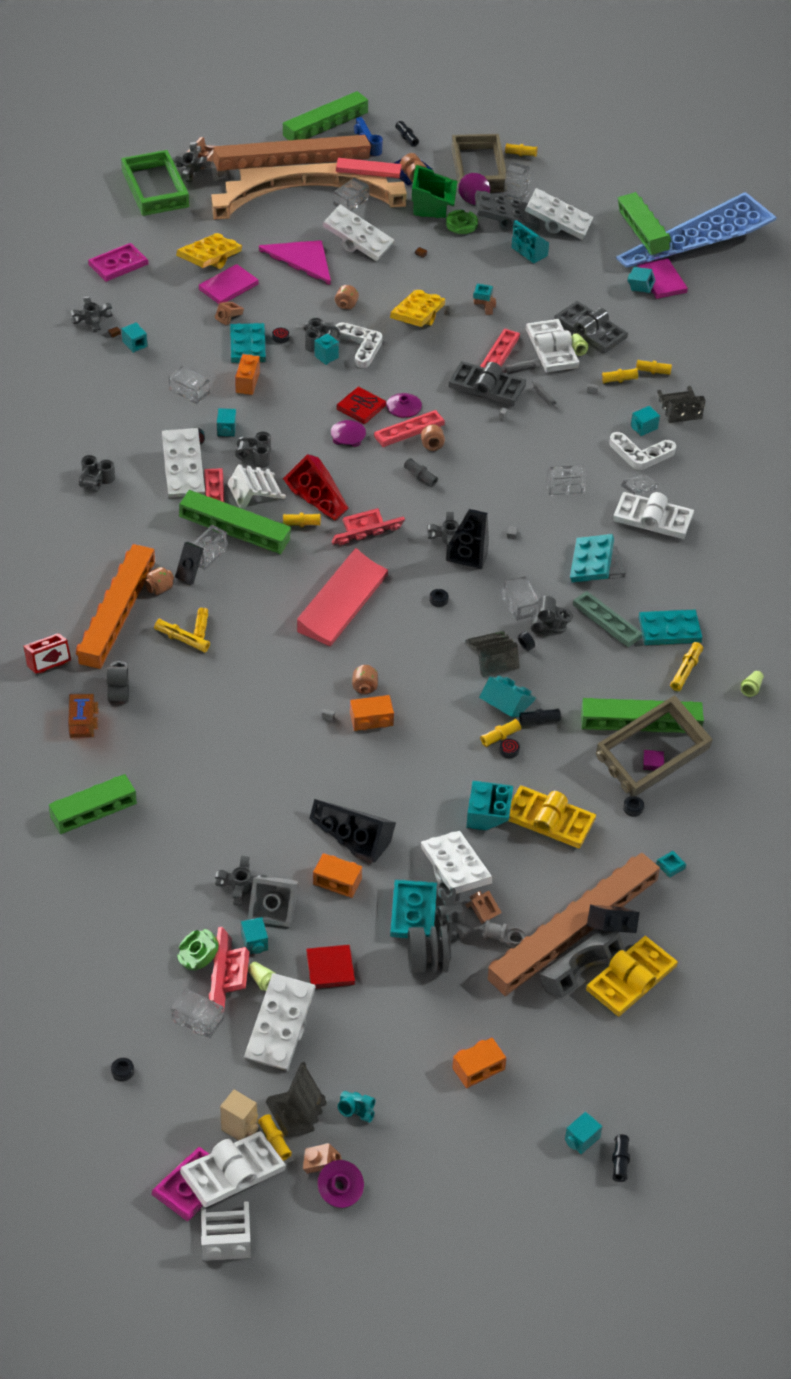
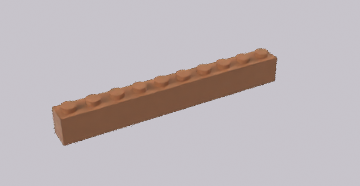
M366 135L214 146L213 162L217 171L337 162L338 158L362 160L369 159L371 145Z
M642 852L636 857H631L623 867L615 869L611 876L607 879H602L591 891L587 890L578 901L571 902L566 910L555 914L550 922L538 927L534 934L530 937L526 936L515 948H510L501 959L494 960L488 967L487 980L504 996H507L595 929L587 926L590 904L616 907L625 906L658 880L660 867Z

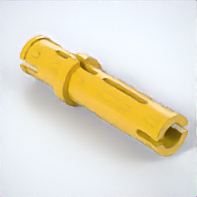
M159 618L154 625L155 630L168 635V638L177 639L204 653L210 647V641H206L181 629L177 624L172 625Z
M692 643L689 652L684 655L683 662L670 683V687L673 690L681 691L692 668L697 665L698 657L704 649L700 643Z

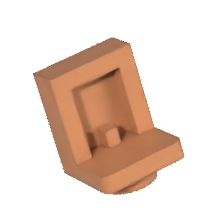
M491 295L490 301L474 299V304H484L486 315H493V308H496V298H493Z
M329 1143L306 1148L303 1170L307 1174L321 1171L328 1163L342 1160L341 1154Z

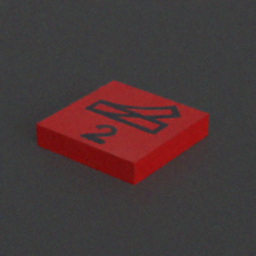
M358 386L337 404V410L365 425L386 407V400Z

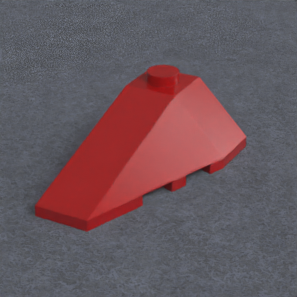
M307 454L283 478L294 494L302 497L306 502L312 504L335 521L349 509L329 471L319 457Z

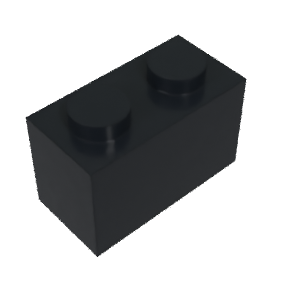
M590 904L587 926L602 931L637 933L640 912L625 907Z

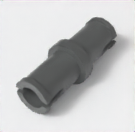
M408 458L405 461L404 468L415 474L417 479L423 480L430 487L435 486L438 482V477L430 473L424 465H419L412 458Z

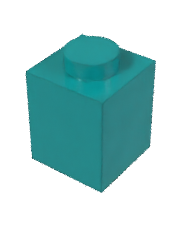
M634 267L627 279L631 291L650 293L656 281L652 269Z
M137 322L121 328L122 342L133 353L148 347L147 333Z
M328 333L316 339L314 356L325 365L338 359L339 341Z
M651 406L642 408L632 413L631 427L640 436L658 429L660 415Z
M218 408L217 436L235 437L236 409Z
M263 918L241 921V935L244 946L250 952L249 954H259L263 951H268V936Z
M585 1111L566 1128L565 1141L571 1149L577 1150L582 1155L600 1139L603 1126Z

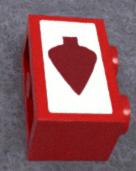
M60 633L23 646L27 667L35 674L44 673L47 669L62 666L66 662L71 661L68 640Z

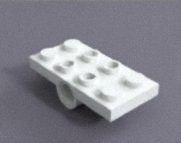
M537 188L525 209L526 212L545 221V228L548 232L556 234L563 230L581 240L584 239L593 219V216Z
M341 204L322 225L343 239L342 245L345 250L354 252L358 249L376 262L394 242L393 238Z
M559 319L526 324V331L546 373L579 368V360L572 348L571 334L568 330L564 331Z
M198 428L162 431L168 498L184 497L188 490L205 495Z
M623 492L614 513L613 521L685 539L694 510L668 503L667 497L659 492L652 493L650 498Z
M460 831L421 842V849L433 865L436 880L438 883L444 882L449 890L452 886L455 888L456 894L492 884L491 874Z
M272 973L244 1055L246 1060L284 1071L289 1070L297 1042L300 1041L305 1029V1018L316 988L314 984Z
M259 1131L235 1143L231 1139L222 1140L213 1148L211 1154L182 1166L180 1173L206 1208L285 1171L286 1164L263 1133Z

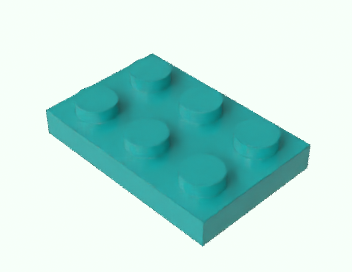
M265 323L230 324L231 363H240L242 354L260 356V362H266Z
M613 534L576 538L570 573L572 583L608 579L614 545Z
M696 609L639 612L638 618L644 645L702 643L703 637Z
M394 880L390 937L408 938L409 927H423L425 936L430 937L431 927L435 924L436 882Z

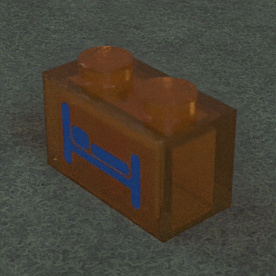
M69 694L68 727L70 738L94 737V729H98V717H95V714H99V704L95 702L94 694Z

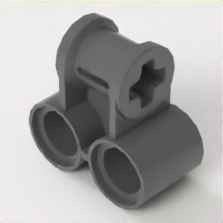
M311 318L308 321V330L305 332L306 350L314 352L315 340L327 333L337 340L340 335L339 328L333 325H323V320L320 318Z
M260 431L255 434V438L244 436L237 440L238 449L235 455L239 460L254 461V465L260 468L269 465L271 435L268 432Z
M85 455L81 458L82 473L79 477L80 487L86 486L93 488L94 491H99L102 483L109 484L115 480L113 461L104 459L97 462V458L93 455Z
M541 597L538 609L533 610L531 614V630L536 634H543L548 630L563 633L567 628V623L573 619V614L566 608L557 607L556 600L553 597Z
M115 661L110 664V667H107L108 702L129 701L128 664L124 661Z

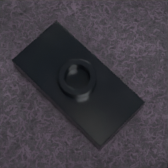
M184 542L175 578L190 585L194 584L204 548L190 542Z

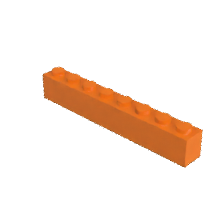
M133 544L130 550L126 551L123 564L119 565L116 577L112 578L111 587L109 590H106L103 602L99 603L97 614L91 618L89 629L85 630L81 644L77 645L76 655L78 656L79 664L97 669L102 668L144 585L146 575L155 564V551L153 548Z

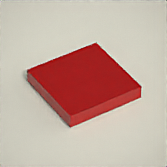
M350 944L306 949L310 983L316 986L315 989L355 985Z

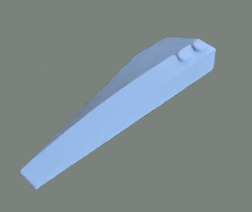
M744 192L666 231L671 237V243H669L670 250L651 255L642 243L616 256V259L628 268L751 233L775 221L777 217Z

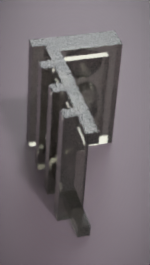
M687 386L688 391L662 394L661 390H657L659 402L662 403V409L665 410L668 423L702 419L706 401L704 396H695L691 386Z
M504 630L465 640V643L479 656L480 674L483 677L520 668L517 642H513L512 638L509 639V635H505Z
M305 1062L300 1063L288 1092L268 1096L266 1104L285 1138L313 1132L315 1130L313 1124L318 1123L319 1119L317 1116L323 1112L321 1107L327 1104L326 1097L320 1092L306 1068Z

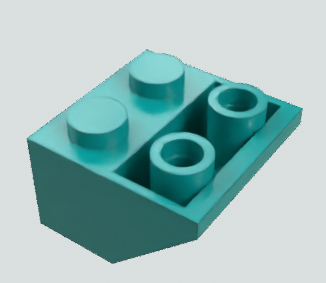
M514 221L511 248L532 263L547 257L549 242L519 221Z
M499 675L497 678L489 677L479 696L480 699L511 717H519V713L524 712L536 699L535 696L531 695L532 691L528 688L516 686L514 680L508 677L503 678Z
M473 780L466 828L487 831L509 821L514 786Z

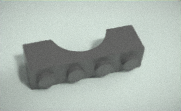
M600 930L542 971L539 975L545 991L563 998L578 987L576 979L584 970L594 965L610 963L616 953L620 950L625 951L620 934Z

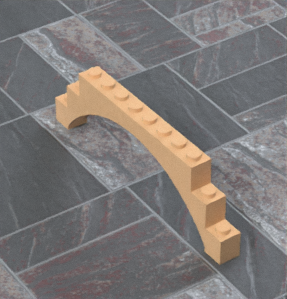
M337 163L240 169V181L226 182V193L211 194L213 219L215 220L230 219V215L248 201L266 193L290 187L320 185L347 188L378 198L389 204L390 208L406 207L407 193L404 182L388 183L386 177L336 172Z

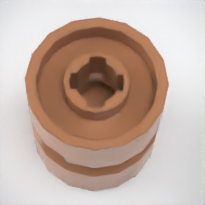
M415 153L405 155L400 161L402 171L411 182L414 179L416 165L427 168Z

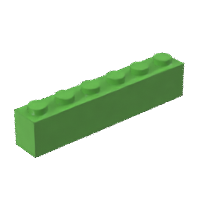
M356 91L283 122V136L289 141L308 139L368 113V99Z
M636 192L617 197L619 212L648 252L653 255L670 250L669 243H671V237L669 233L665 232L664 226L660 225L659 220L654 217L648 205L644 204L642 197H639Z
M188 490L179 504V517L278 554L283 552L290 541V526L192 490Z
M582 698L581 729L620 730L664 701ZM681 701L703 727L702 702ZM669 712L640 730L647 732L686 733Z

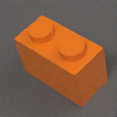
M242 354L235 376L236 393L253 395L260 374V356Z
M390 695L350 700V716L354 731L393 726L394 711Z
M325 853L322 854L313 871V885L353 898L362 880V866Z
M493 1037L477 1042L475 1046L467 1050L462 1049L453 1056L452 1068L467 1089L505 1070L507 1057Z

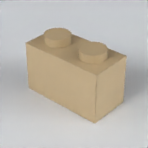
M234 1089L220 1106L221 1130L239 1141L258 1131L257 1103Z

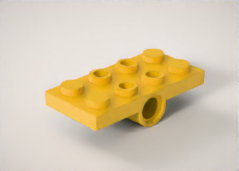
M214 233L211 236L177 249L176 256L202 268L211 265L221 269L226 264L227 257L241 252L242 245L236 243L235 240L223 237L222 234Z
M414 290L391 311L390 318L422 327L424 324L432 326L436 313L445 305L446 299L441 298L437 294H427L423 290Z
M522 785L519 786L511 801L509 821L578 849L581 848L596 820V814L568 804L567 797L561 792L551 791L549 795H545Z
M644 936L626 952L620 950L610 961L609 967L587 984L586 991L620 1017L675 969L678 961L647 936Z

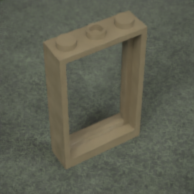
M499 134L452 135L451 149L458 188L460 180L465 176L460 150L493 149L499 175L484 177L489 182L490 193L507 192L508 176Z
M674 695L599 742L596 756L601 763H605L611 776L619 780L622 789L627 794L637 796L710 749L713 739ZM669 712L695 745L638 782H635L610 752V749Z

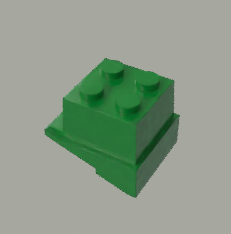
M416 165L411 201H413V215L446 218L447 205L453 207L455 205L458 181L436 174L434 170Z

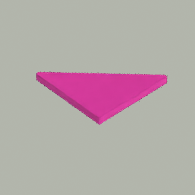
M322 240L259 245V252H266L270 254V257L280 262L282 260L288 263V266L297 270L301 269L307 272V275L317 280L326 281V284L331 285Z

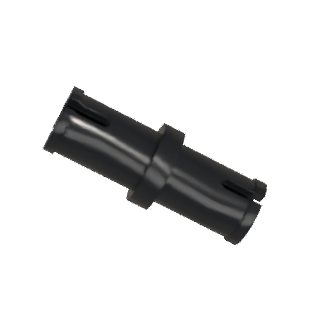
M398 121L395 127L401 133L402 138L407 140L411 146H417L419 139L413 134V130L408 128L404 121Z
M559 708L551 710L537 709L536 711L519 713L521 725L531 723L541 725L544 722L561 720Z
M618 1134L614 1138L615 1149L612 1154V1162L614 1163L613 1180L625 1182L628 1179L627 1168L630 1162V1154L628 1153L629 1137L624 1134Z

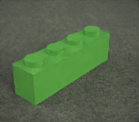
M123 774L50 803V818L61 835L137 804L136 791L126 774Z

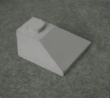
M254 877L248 920L262 917L264 923L290 927L297 902L299 881L283 878Z

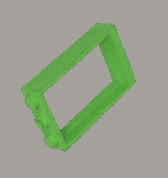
M168 150L121 158L123 175L142 216L189 207V193ZM165 166L177 192L144 198L132 171Z

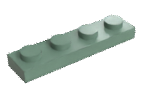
M588 591L573 600V606L628 648L642 638V632Z

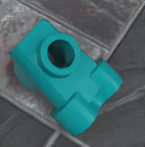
M343 1091L337 1107L339 1112L345 1117H351L353 1114L360 1116L361 1120L371 1123L375 1115L373 1109L376 1099L368 1095L362 1096L358 1092Z

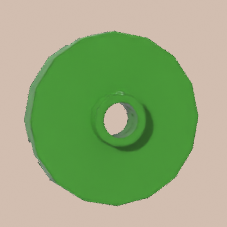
M462 209L454 210L446 217V226L454 233L468 234L477 229L478 218L471 211L468 213Z
M203 929V931L195 930L188 934L180 943L179 954L177 953L180 964L188 970H198L208 965L218 950L216 936L207 929Z

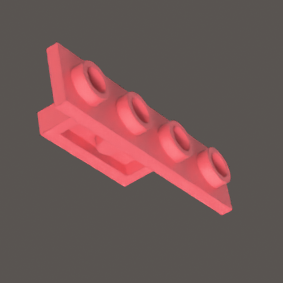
M379 508L344 517L343 523L347 532L334 535L331 541L332 545H344L352 539L362 540L371 534L374 536L380 535L389 529L391 531L401 528L405 518L403 516L383 522Z
M218 927L216 937L218 940V950L213 958L214 967L211 974L212 984L209 1000L219 1012H224L226 993L246 988L250 952L246 947L231 950L232 937L223 927Z

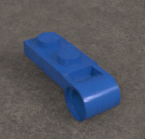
M362 117L356 118V125H354L355 134L366 135L371 145L370 155L380 156L382 154L383 138L380 135H372Z

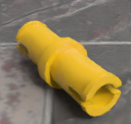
M506 143L505 154H517L521 157L523 155L536 157L538 147L524 146V144Z
M637 359L636 368L639 371L651 372V374L670 375L672 364L657 363L655 360L650 362Z
M637 368L602 372L603 384L616 381L622 383L624 380L638 379Z
M304 512L300 514H283V524L287 526L300 525V527H304V525L321 526V514H304Z
M517 719L502 726L498 725L494 730L480 736L481 742L485 747H488L499 740L507 739V736L520 731L521 725Z
M270 1114L264 1115L258 1120V1124L267 1137L266 1139L280 1158L285 1161L291 1157L292 1152L283 1139L284 1134L281 1130H278Z

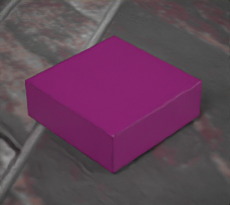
M644 750L643 770L655 771L664 765V751Z

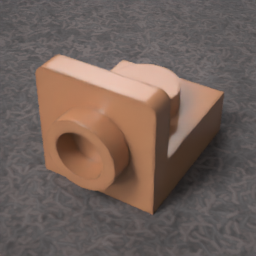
M232 301L219 303L215 319L225 325H229L231 317L242 315L244 308Z
M478 891L469 897L471 901L465 904L467 908L472 906L481 924L502 913L490 891L483 894L481 891Z

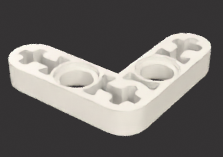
M343 322L338 323L336 327L340 330L339 339L361 344L355 354V365L358 368H367L382 345V334L360 326Z
M621 432L612 433L609 445L636 470H644L674 456L676 451V444L671 440L661 441L641 451ZM624 450H632L633 452L628 453ZM653 453L657 454L658 456L654 457L649 454Z

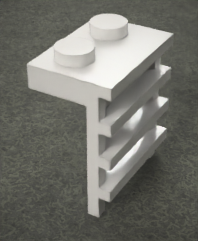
M238 464L228 481V486L239 508L246 509L253 495L285 499L286 495L281 494L274 479L275 473L271 472L270 469L262 471L260 467H257L256 470H253L251 466L243 468L242 465Z
M249 1201L244 1202V1210L206 1213V1208L203 1206L201 1208L203 1261L251 1258ZM245 1219V1223L206 1226V1221ZM238 1232H245L244 1234H227V1235H210V1236H207V1234H221V1233H238Z

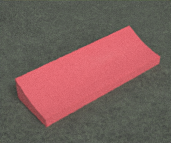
M355 548L297 618V632L331 647L388 576V569L376 564Z

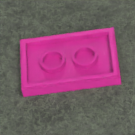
M132 243L88 260V265L105 282L149 264L148 259Z
M668 258L637 265L639 268L653 270L656 281L651 291L656 299L687 293V286Z
M235 264L199 284V290L219 304L228 302L257 286L259 279L238 264Z
M201 1147L194 1150L152 1190V1196L187 1222L201 1210L203 1205L181 1175L180 1170L182 1166L209 1155Z

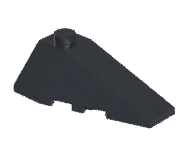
M473 509L467 511L447 546L446 561L479 569L483 568L489 546L488 513Z
M314 799L309 817L322 830L337 839L338 843L347 847L354 856L373 863L378 860L391 843L396 825L394 821L319 799Z

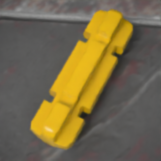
M200 607L197 612L194 635L204 639L208 609Z

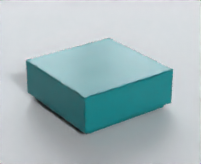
M477 283L473 299L490 301L493 286Z
M674 851L657 859L656 865L669 878L686 869L687 865Z

